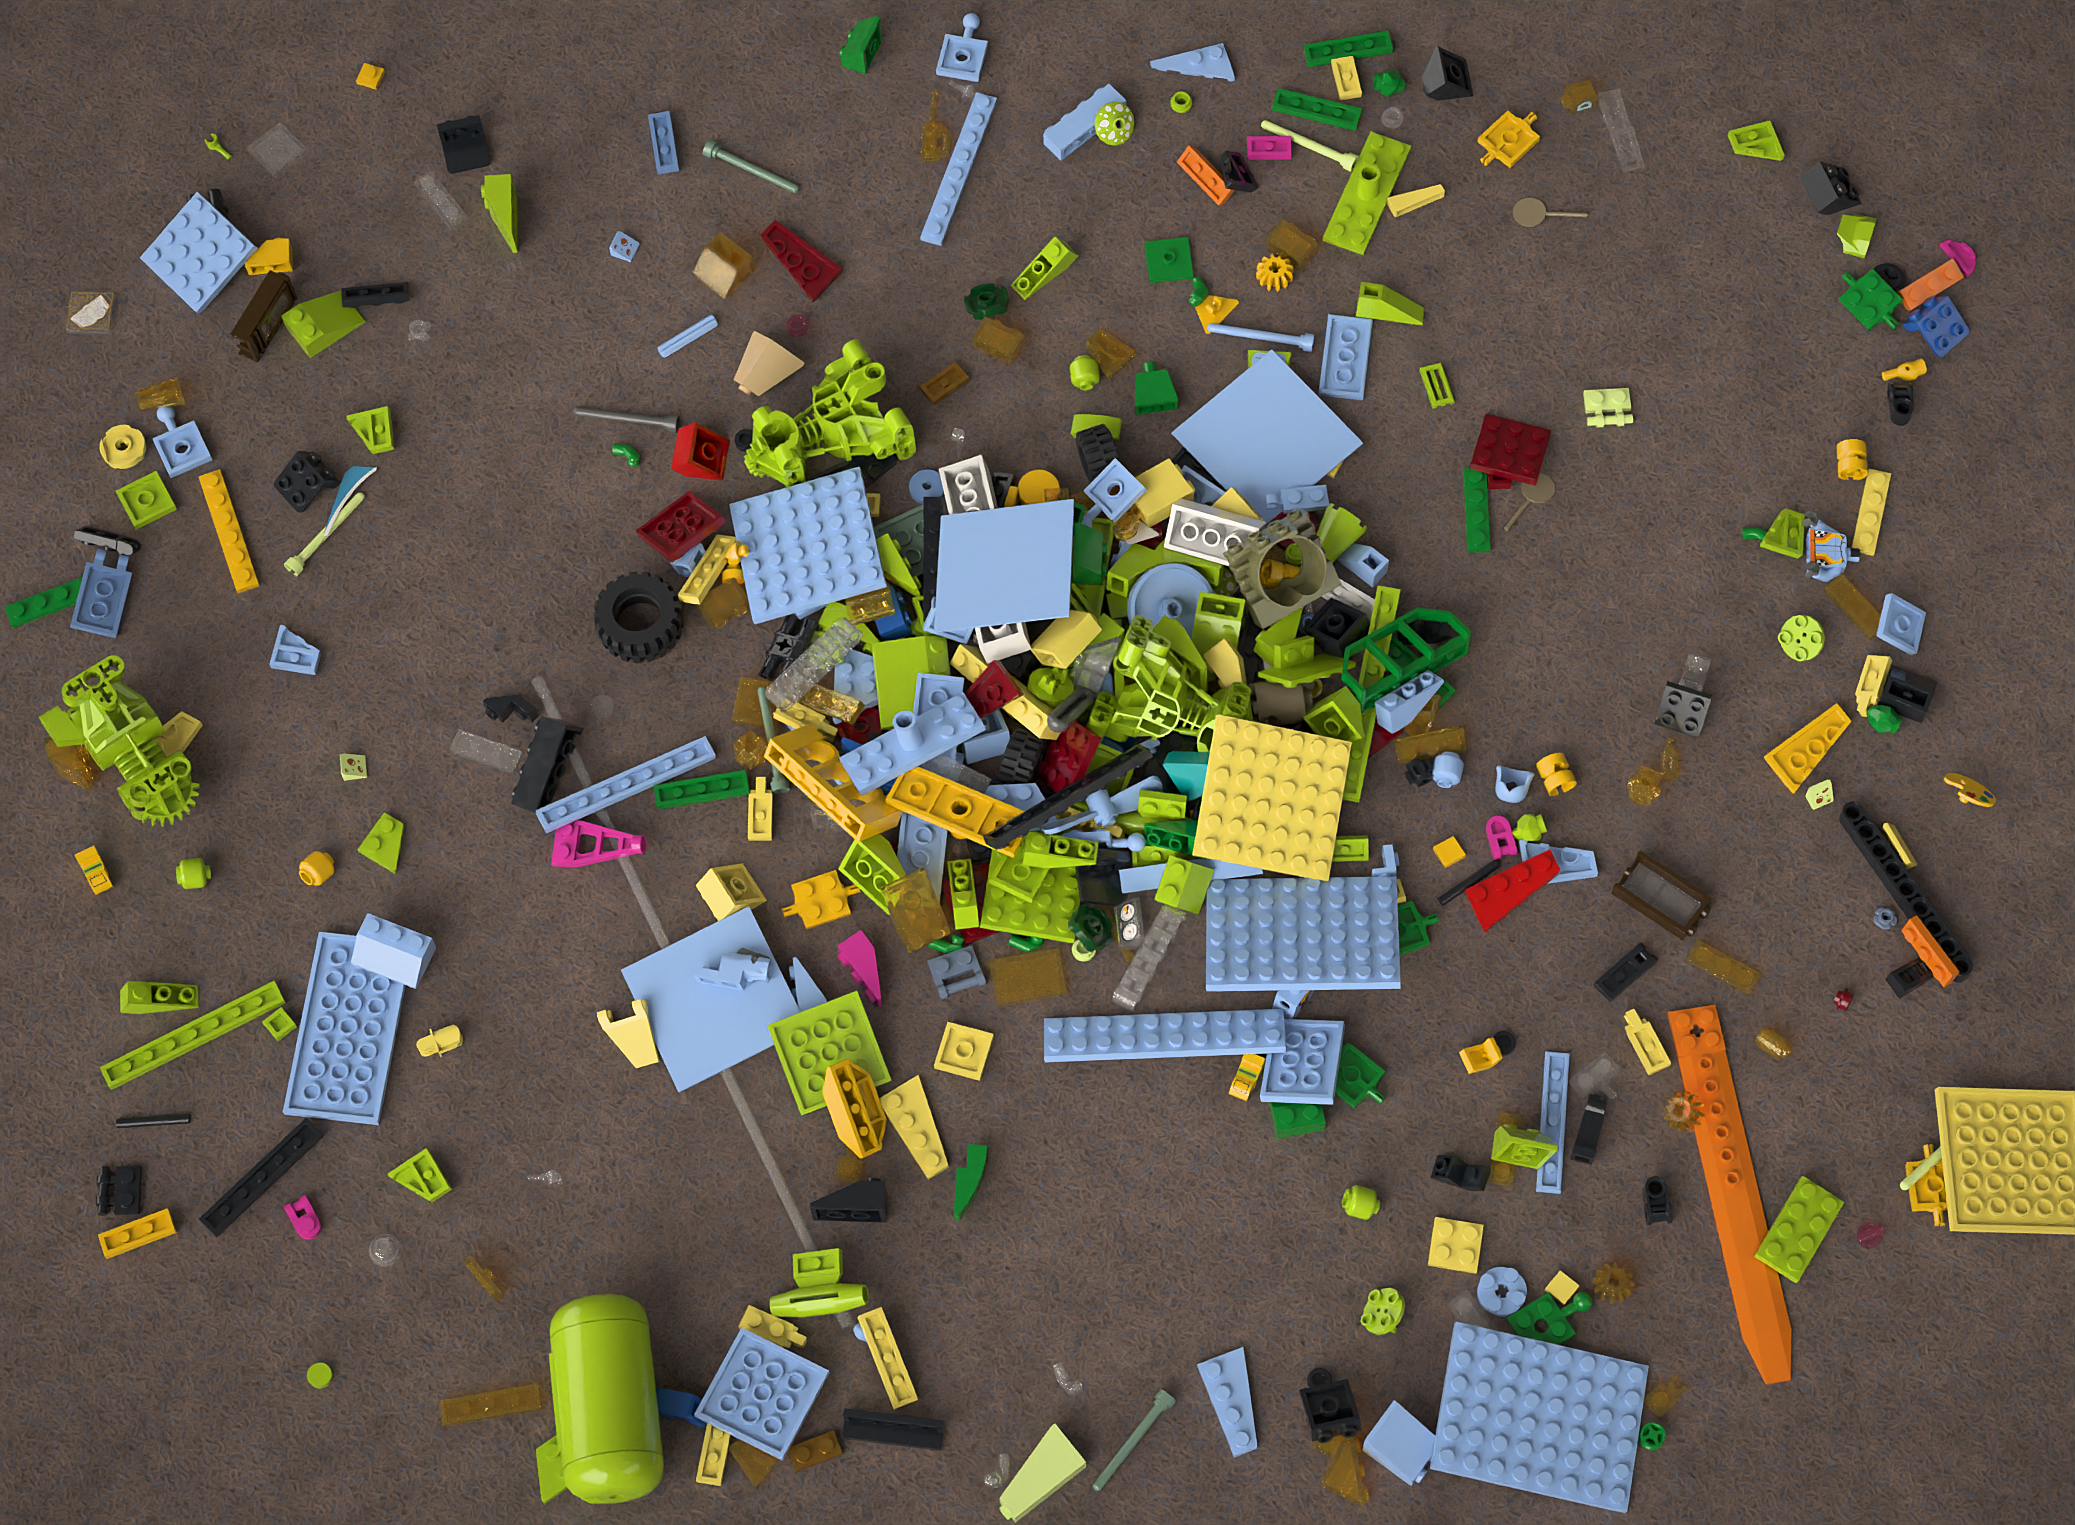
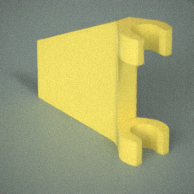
M646 1000L632 1001L636 1016L613 1022L611 1010L597 1012L602 1029L636 1068L660 1062L648 1017Z

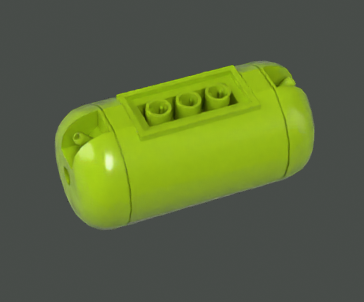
M596 1294L574 1299L561 1306L550 1322L552 1353H549L557 1445L558 1452L562 1455L564 1481L573 1495L590 1504H614L642 1498L655 1490L664 1477V1460L649 1321L644 1307L637 1300L620 1294Z

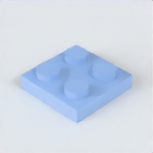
M1893 593L1887 594L1876 636L1907 654H1917L1926 612Z

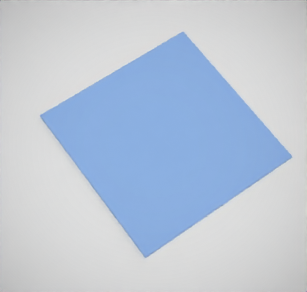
M1272 349L1171 433L1226 491L1231 487L1236 488L1267 524L1276 518L1279 513L1283 512V508L1267 510L1266 495L1276 494L1281 496V489L1314 486L1363 444Z
M1074 499L942 515L934 632L1070 617Z
M749 906L621 969L635 1001L639 999L647 1001L648 1017L655 1044L678 1092L774 1046L767 1025L800 1013L795 999ZM741 948L768 956L773 961L770 981L768 983L747 982L746 979L744 991L698 983L694 977L695 968H703L704 965L716 967L719 971L723 954L729 952L737 953Z

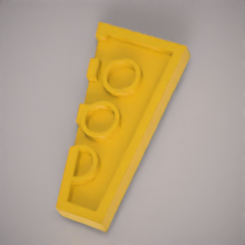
M1836 703L1763 758L1794 794L1851 723V720Z

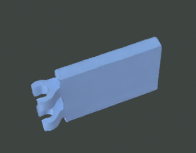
M97 549L94 563L86 562L70 628L116 638L132 576L131 572L126 571L129 556L120 554L117 568L114 569L103 566L106 551Z

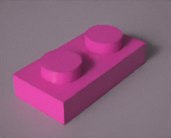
M1247 136V160H1291V136Z

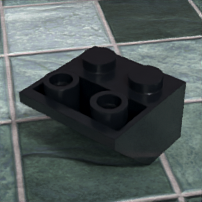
M1819 161L1800 176L1818 213L1831 215L1861 204L1858 198L1859 193L1851 184L1849 173L1843 167Z
M1893 666L1878 705L1891 707L1898 715L1922 723L1938 682Z

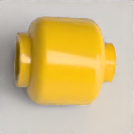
M314 851L301 861L299 875L308 885H322L334 874V860L326 852Z

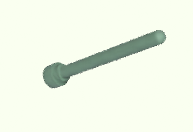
M711 139L706 142L703 149L704 156L710 159L712 157H719L793 193L799 191L798 185L722 150L718 142Z
M761 686L758 688V696L767 744H769L770 739L776 736L767 689ZM771 763L774 776L770 783L772 794L790 791L789 780Z
M1159 1390L1154 1397L1156 1400L1153 1402L1155 1404L1093 1483V1488L1096 1491H1100L1161 1412H1165L1167 1409L1170 1410L1175 1404L1176 1400L1166 1391Z

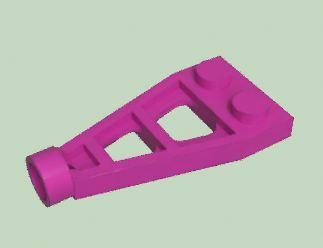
M576 820L556 829L551 865L555 867L577 868L630 855L644 854L647 848V840L645 835H631ZM588 834L597 838L594 851L584 854L578 853L581 835ZM606 837L619 839L617 850L603 851Z

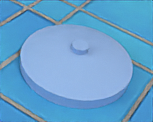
M1176 563L1155 566L1142 574L1132 587L1127 606L1129 624L1138 615L1149 619L1154 627L1166 615L1170 619L1178 620L1191 639L1199 592L1214 594L1208 581L1198 571L1189 566Z

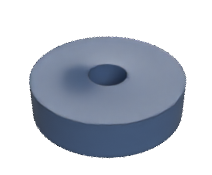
M921 470L912 476L909 482V491L911 497L917 503L923 504V497L944 496L942 481L938 472L934 470ZM925 485L931 486L929 490H925L923 487Z

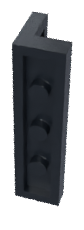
M844 1408L842 1439L941 1451L944 1432L943 1420Z

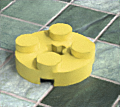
M118 425L106 432L103 441L101 439L100 452L105 462L112 468L126 469L135 466L144 459L146 441L138 429L131 428L129 425ZM122 443H125V445L128 446V448H126L123 451L117 450L121 447Z

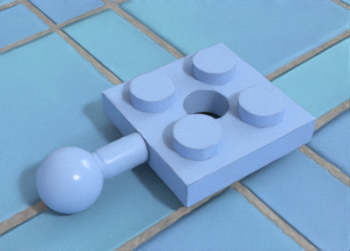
M969 13L963 18V25L965 27L963 37L945 34L936 68V75L979 82L988 41L972 38L973 31L980 25V19L976 14ZM959 55H966L968 57L965 61L956 59Z
M169 405L160 406L157 410V417L166 424L169 432L153 438V441L170 478L212 461L195 422L191 421L177 428L174 422V409ZM180 446H188L186 452L177 453V449Z
M1116 458L1084 490L1096 503L1084 514L1082 524L1090 528L1092 527V520L1102 510L1116 522L1147 491ZM1119 485V493L1112 496L1110 494L1112 487Z
M1094 829L1092 832L1072 830L1069 833H1063V837L1099 842V849L1109 850L1128 847L1130 850L1138 852L1146 844L1144 836L1140 833H1133L1128 838L1112 839L1110 831L1105 829Z

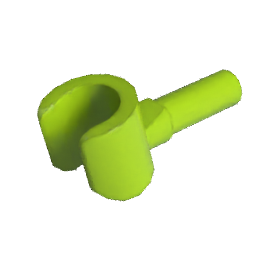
M211 134L214 140L212 142H208L205 139V143L210 150H217L228 160L232 157L220 145L216 134Z

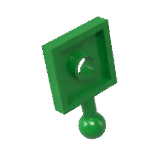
M1579 1292L1574 1296L1572 1303L1559 1309L1551 1295L1547 1293L1507 1317V1321L1517 1336L1562 1345L1576 1336L1566 1317L1577 1310L1582 1312L1589 1310L1592 1307L1593 1299L1587 1292ZM1537 1321L1547 1323L1548 1330L1545 1333H1538L1534 1329V1324Z

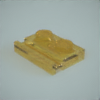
M888 583L885 588L845 599L851 626L896 614Z

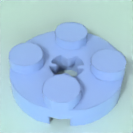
M1496 1267L1488 1270L1481 1277L1477 1288V1297L1481 1306L1486 1311L1499 1317L1510 1316L1519 1311L1527 1295L1524 1279L1515 1269ZM1498 1286L1507 1287L1509 1290L1505 1298H1500V1294L1499 1296L1496 1295L1495 1291L1498 1290Z

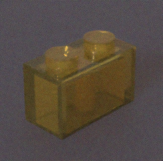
M1283 219L1266 237V248L1278 256L1282 254L1283 260L1289 258L1290 264L1299 271L1317 254L1318 243L1310 235H1305L1293 223H1288Z
M984 317L972 337L974 348L1010 365L1014 363L1025 345L1024 335L1018 329H1010L996 319L991 320L987 317Z
M732 578L709 591L701 604H696V607L710 629H713L714 627H723L728 622V619L735 615L737 617L742 616L747 612L750 605L747 595L737 580Z

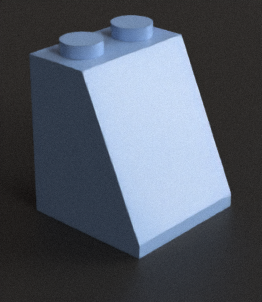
M1394 1400L1365 1439L1362 1451L1412 1486L1415 1481L1420 1483L1428 1472L1424 1468L1432 1459L1435 1435Z

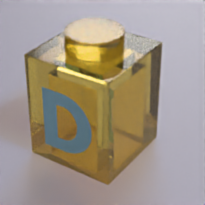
M1590 79L1566 85L1561 96L1562 105L1564 108H1568L1570 114L1594 108L1597 99Z

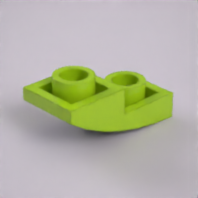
M1077 414L1073 418L1071 435L1075 439L1078 431L1104 424L1110 430L1114 441L1119 440L1122 420L1104 415Z

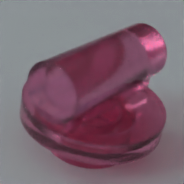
M1863 1224L1857 1230L1856 1238L1861 1246L1874 1248L1880 1243L1884 1231L1881 1225Z

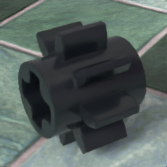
M1416 758L1406 765L1408 771L1405 772V777L1410 785L1416 783L1418 787H1421L1433 779L1431 772L1434 768L1428 759L1423 762L1421 758Z

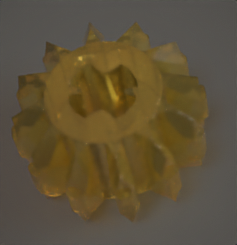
M1685 1090L1682 1094L1678 1091L1674 1092V1099L1671 1097L1667 1098L1669 1105L1662 1108L1668 1111L1663 1118L1669 1121L1668 1125L1670 1128H1676L1677 1131L1684 1132L1685 1129L1693 1131V1124L1701 1125L1698 1118L1704 1117L1705 1114L1700 1112L1704 1105L1702 1102H1698L1699 1096L1691 1095L1689 1091Z
M1616 1261L1613 1263L1612 1268L1608 1263H1604L1603 1270L1599 1268L1596 1270L1595 1274L1598 1277H1594L1592 1283L1598 1285L1594 1288L1595 1293L1603 1292L1600 1297L1601 1301H1604L1608 1296L1610 1297V1304H1614L1615 1297L1620 1303H1623L1625 1300L1624 1296L1630 1297L1632 1295L1630 1289L1635 1287V1283L1630 1280L1634 1275L1633 1273L1625 1274L1626 1265L1619 1269L1618 1262ZM1611 1278L1614 1279V1282L1618 1280L1617 1287H1614V1284L1612 1286L1609 1284Z

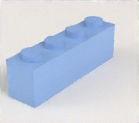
M1110 84L1104 88H1099L1087 101H1082L1074 111L1066 113L1061 118V121L1054 126H1049L1043 134L1044 145L1060 160H1063L1096 134L1095 117L1102 106L1110 102H1120L1126 105V99Z

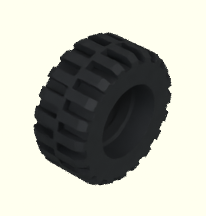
M630 572V576L624 577L622 574L617 577V581L613 582L611 580L606 584V591L604 589L598 594L599 600H596L594 604L595 613H593L598 636L605 649L609 648L610 654L615 657L620 654L621 660L629 662L630 658L634 660V663H641V659H647L648 662L655 661L654 656L659 654L661 658L666 655L667 648L672 650L675 647V639L679 640L682 635L681 628L684 627V619L678 594L673 590L672 585L668 581L663 583L662 577L658 575L651 577L649 572H642V575H637V572ZM647 603L659 609L660 615L657 621L645 630L629 631L618 625L617 621L620 614L633 604Z

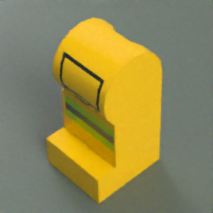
M95 846L75 854L95 895L113 887L108 871Z
M1244 1054L1229 1094L1248 1101L1265 1066L1266 1058L1256 1054Z

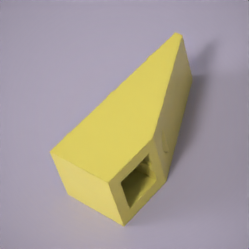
M1223 639L1202 655L1206 660L1207 669L1211 673L1215 672L1219 677L1218 684L1222 689L1230 688L1233 682H1241L1247 685L1243 657L1229 639Z

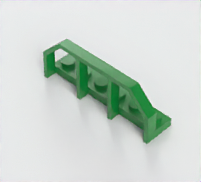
M1417 607L1346 647L1341 680L1356 694V699L1361 705V714H1364L1375 707L1377 700L1425 671L1430 670L1436 673L1467 655L1471 630L1450 611ZM1417 619L1447 622L1460 636L1450 639L1439 648L1432 649L1408 624ZM1397 630L1424 654L1423 657L1416 658L1412 663L1403 668H1400L1375 644ZM1365 648L1392 673L1386 678L1379 679L1375 684L1366 689L1347 672L1349 657Z

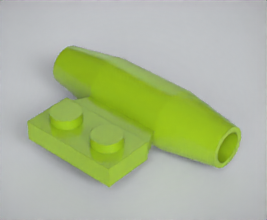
M1140 790L1138 811L1118 814L1114 824L1120 826L1124 834L1140 833L1145 838V823L1192 820L1185 817L1187 796Z
M841 1249L793 1254V1277L799 1288L772 1296L770 1298V1311L773 1316L799 1318L841 1313L868 1304L869 1293L866 1285L839 1283L843 1274Z

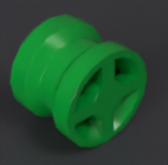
M1655 1422L1644 1425L1639 1434V1442L1642 1447L1650 1451L1659 1449L1666 1437L1664 1428Z

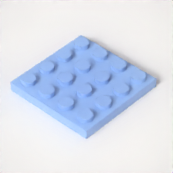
M196 192L143 253L140 259L194 311L200 314L258 248L203 195Z
M741 1328L694 1415L696 1418L783 1461L830 1372Z

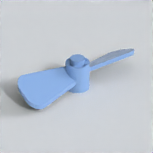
M1151 776L1112 797L1109 796L1106 789L1099 790L1089 795L1085 800L1090 810L1045 824L1040 827V831L1044 834H1053L1094 818L1097 826L1109 827L1116 822L1115 819L1118 817V814L1138 810L1140 790L1162 792V783L1159 777Z

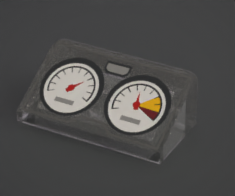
M1134 897L1115 907L1120 949L1136 950L1144 940L1139 897Z

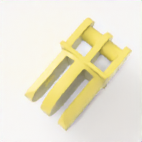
M450 1025L433 1032L429 1029L431 1035L419 1039L416 1045L422 1056L426 1057L438 1052L440 1057H442L441 1054L461 1046L463 1037L457 1026Z

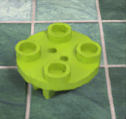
M1798 615L1791 617L1785 622L1778 635V641L1781 643L1785 653L1792 659L1805 661L1813 659L1821 652L1824 647L1825 635L1819 621L1812 616Z
M1054 667L1053 669L1039 668L1030 675L1027 690L1030 694L1046 702L1050 707H1058L1060 703L1074 692V685L1068 677L1067 668L1063 671L1059 667Z
M1392 1288L1371 1291L1360 1320L1361 1324L1369 1332L1376 1335L1388 1332L1396 1333V1326L1404 1314V1297L1399 1291Z

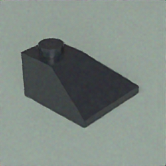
M1439 46L1434 48L1422 76L1423 90L1426 96L1437 101L1472 97L1473 91L1466 59Z

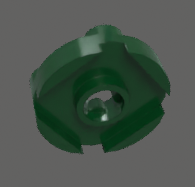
M991 283L973 287L970 290V294L964 297L966 311L973 315L975 320H982L985 317L996 314H1005L1009 304L1007 289L1001 285V289L996 288Z
M1084 904L1073 912L1072 918L1068 922L1069 929L1075 933L1087 951L1102 950L1113 941V935L1111 936L1110 930L1113 928L1112 924L1101 909L1097 907L1092 909L1088 907L1090 904Z

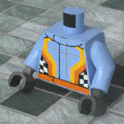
M1815 510L1804 513L1808 518L1803 520V525L1806 527L1811 525L1806 536L1807 564L1803 566V568L1807 569L1805 574L1807 579L1813 577L1820 581L1828 582L1844 573L1847 561L1859 562L1860 549L1847 548L1846 535L1840 534L1822 522Z

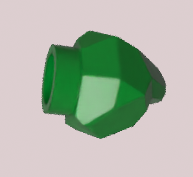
M1388 70L1376 73L1374 76L1373 90L1379 91L1386 97L1392 96L1395 93H1401L1405 89L1406 83L1398 71Z
M1876 705L1867 710L1866 715L1870 725L1880 734L1887 732L1894 734L1900 727L1901 717L1897 716L1893 708Z

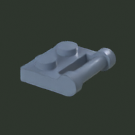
M972 945L927 960L941 1000L948 998L949 994L975 985H979V987L986 985ZM974 971L975 976L946 986L943 984V981Z

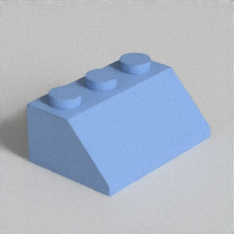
M367 913L357 933L351 963L417 989L437 947L429 936Z

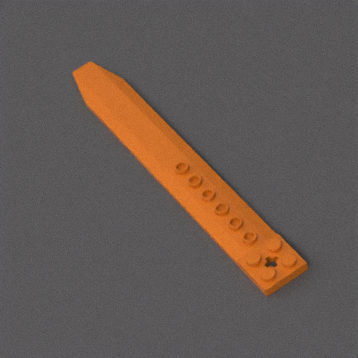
M1716 1005L1671 1011L1667 1015L1742 1339L1765 1384L1790 1381L1792 1330L1778 1272L1754 1257L1768 1233V1228L1729 1068ZM1694 1026H1698V1029L1703 1030L1699 1038L1695 1034L1690 1033Z

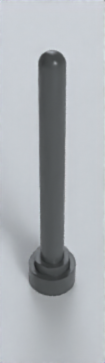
M576 407L573 410L576 416L661 426L663 429H667L668 432L678 433L676 424H680V416L674 414L661 418Z

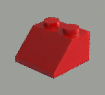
M696 422L678 429L671 469L685 477L723 480L730 440Z

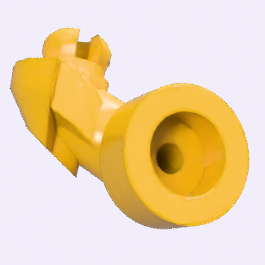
M735 541L728 548L725 558H728L727 562L729 565L722 572V583L730 585L745 582L739 562H741L743 556L749 555V547L746 544Z

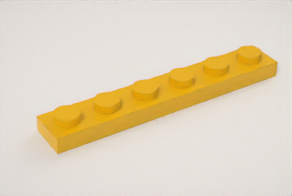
M221 470L198 476L237 593L258 587L259 583Z

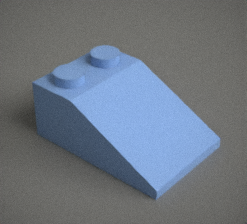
M999 709L981 719L985 726V731L961 743V751L965 754L964 757L967 764L1004 754L1010 735Z

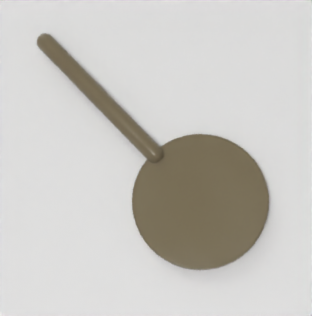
M1536 198L1521 199L1513 208L1514 219L1525 227H1535L1541 224L1545 216L1588 217V213L1546 211L1544 204Z
M1539 473L1536 486L1522 483L1521 491L1527 500L1504 527L1505 531L1509 530L1530 502L1545 503L1554 496L1555 484L1550 477Z

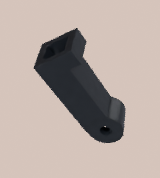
M1593 1094L1589 1095L1570 1160L1592 1165L1604 1119L1607 1098Z

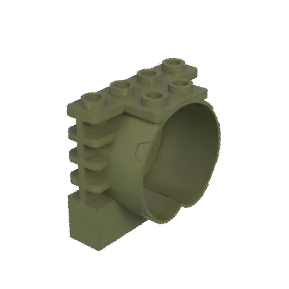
M1302 509L1290 511L1284 519L1269 523L1267 525L1268 528L1261 532L1251 533L1248 535V539L1241 543L1237 542L1227 548L1228 550L1223 553L1224 557L1228 560L1230 570L1235 575L1236 582L1240 586V591L1246 599V606L1255 625L1262 629L1342 585L1332 562L1327 559L1326 551L1321 546V540L1316 535L1315 527L1309 519L1308 512ZM1290 538L1301 551L1302 567L1299 574L1293 578H1283L1274 589L1262 587L1259 575L1260 566L1265 554L1279 541Z

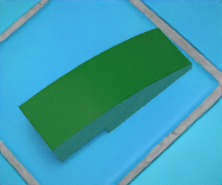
M968 1144L967 1168L957 1167L954 1219L956 1221H960L967 1212L981 1186L987 1165L988 1145Z

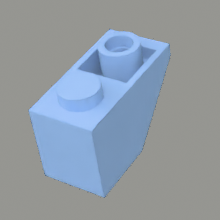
M1353 543L1338 558L1340 563L1372 588L1388 572L1389 560L1370 546Z

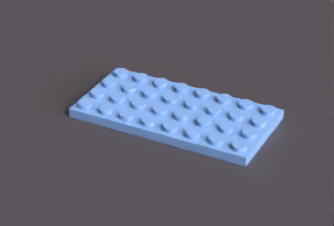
M319 932L283 1108L284 1115L379 1125L406 985L352 965L351 961L357 936Z

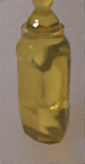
M1667 738V744L1661 753V776L1663 780H1678L1679 755L1675 750V746L1671 743L1672 738Z

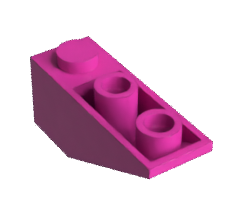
M862 930L837 945L839 951L837 957L844 967L848 965L853 972L850 974L856 984L860 985L862 983L866 991L864 993L871 1003L876 1002L880 1007L882 1006L875 948Z

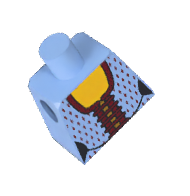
M1279 990L1272 1009H1284V1019H1295L1316 990ZM1286 1002L1290 1008L1284 1006L1282 1003Z

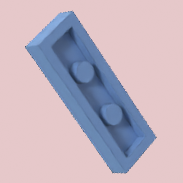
M670 112L648 114L657 174L679 171Z

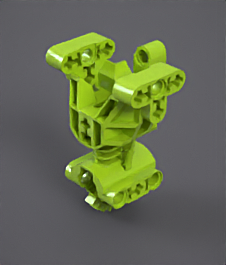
M854 339L846 343L842 349L843 357L830 363L825 368L827 376L824 377L825 379L818 387L815 385L812 387L813 404L803 413L800 412L792 419L781 411L775 410L772 412L769 406L760 407L753 413L752 444H750L752 448L746 450L747 455L744 456V463L751 474H754L755 477L760 475L761 478L767 475L780 481L787 488L806 482L805 459L825 454L827 451L833 456L847 461L852 460L851 456L853 455L868 456L874 453L877 459H884L896 453L899 460H906L915 454L916 444L913 426L903 410L899 407L891 409L883 418L877 403L863 400L881 391L886 384L884 367L881 364L871 363V358L860 340ZM814 408V413L812 414V416H813V419H812V420H810V418H809L808 416H807V417L804 416V415H806L811 409Z
M1137 615L1133 618L1123 644L1117 649L1113 660V666L1119 673L1137 682L1125 685L1119 700L1108 692H1099L1089 713L1086 726L1101 737L1100 743L1104 736L1118 742H1126L1129 736L1135 738L1136 736H1151L1150 741L1155 742L1158 737H1163L1171 731H1177L1179 734L1196 736L1198 738V752H1210L1216 715H1224L1252 722L1256 721L1253 720L1250 699L1252 691L1250 687L1241 682H1233L1230 688H1223L1212 697L1201 688L1198 689L1189 682V676L1186 671L1188 664L1184 662L1182 665L1173 655V652L1170 651L1171 642L1167 638L1152 632L1153 623L1149 619ZM1189 686L1196 691L1192 699L1188 698ZM1197 695L1201 697L1200 702L1195 701ZM1204 700L1208 702L1207 706L1203 704ZM1179 719L1182 720V727L1175 728ZM1186 723L1191 724L1190 728H1185Z
M116 655L108 656L63 685V701L71 707L67 713L65 710L62 711L59 706H55L40 715L39 719L58 747L85 744V748L101 770L104 771L112 765H116L127 781L117 787L119 795L128 810L131 809V814L134 818L142 820V823L151 819L152 826L156 824L157 820L160 821L162 827L165 825V820H169L174 825L175 817L182 821V812L189 815L190 809L188 806H196V802L192 798H199V793L193 790L200 789L199 784L192 782L191 764L180 750L175 751L169 756L162 750L155 740L164 734V729L158 716L143 696L120 681L125 675L123 660ZM110 666L118 667V671L110 670ZM92 677L100 680L96 685L87 683L88 679ZM69 691L77 692V696L69 695ZM135 807H138V808L145 807V810H144V811H137V810L135 809Z

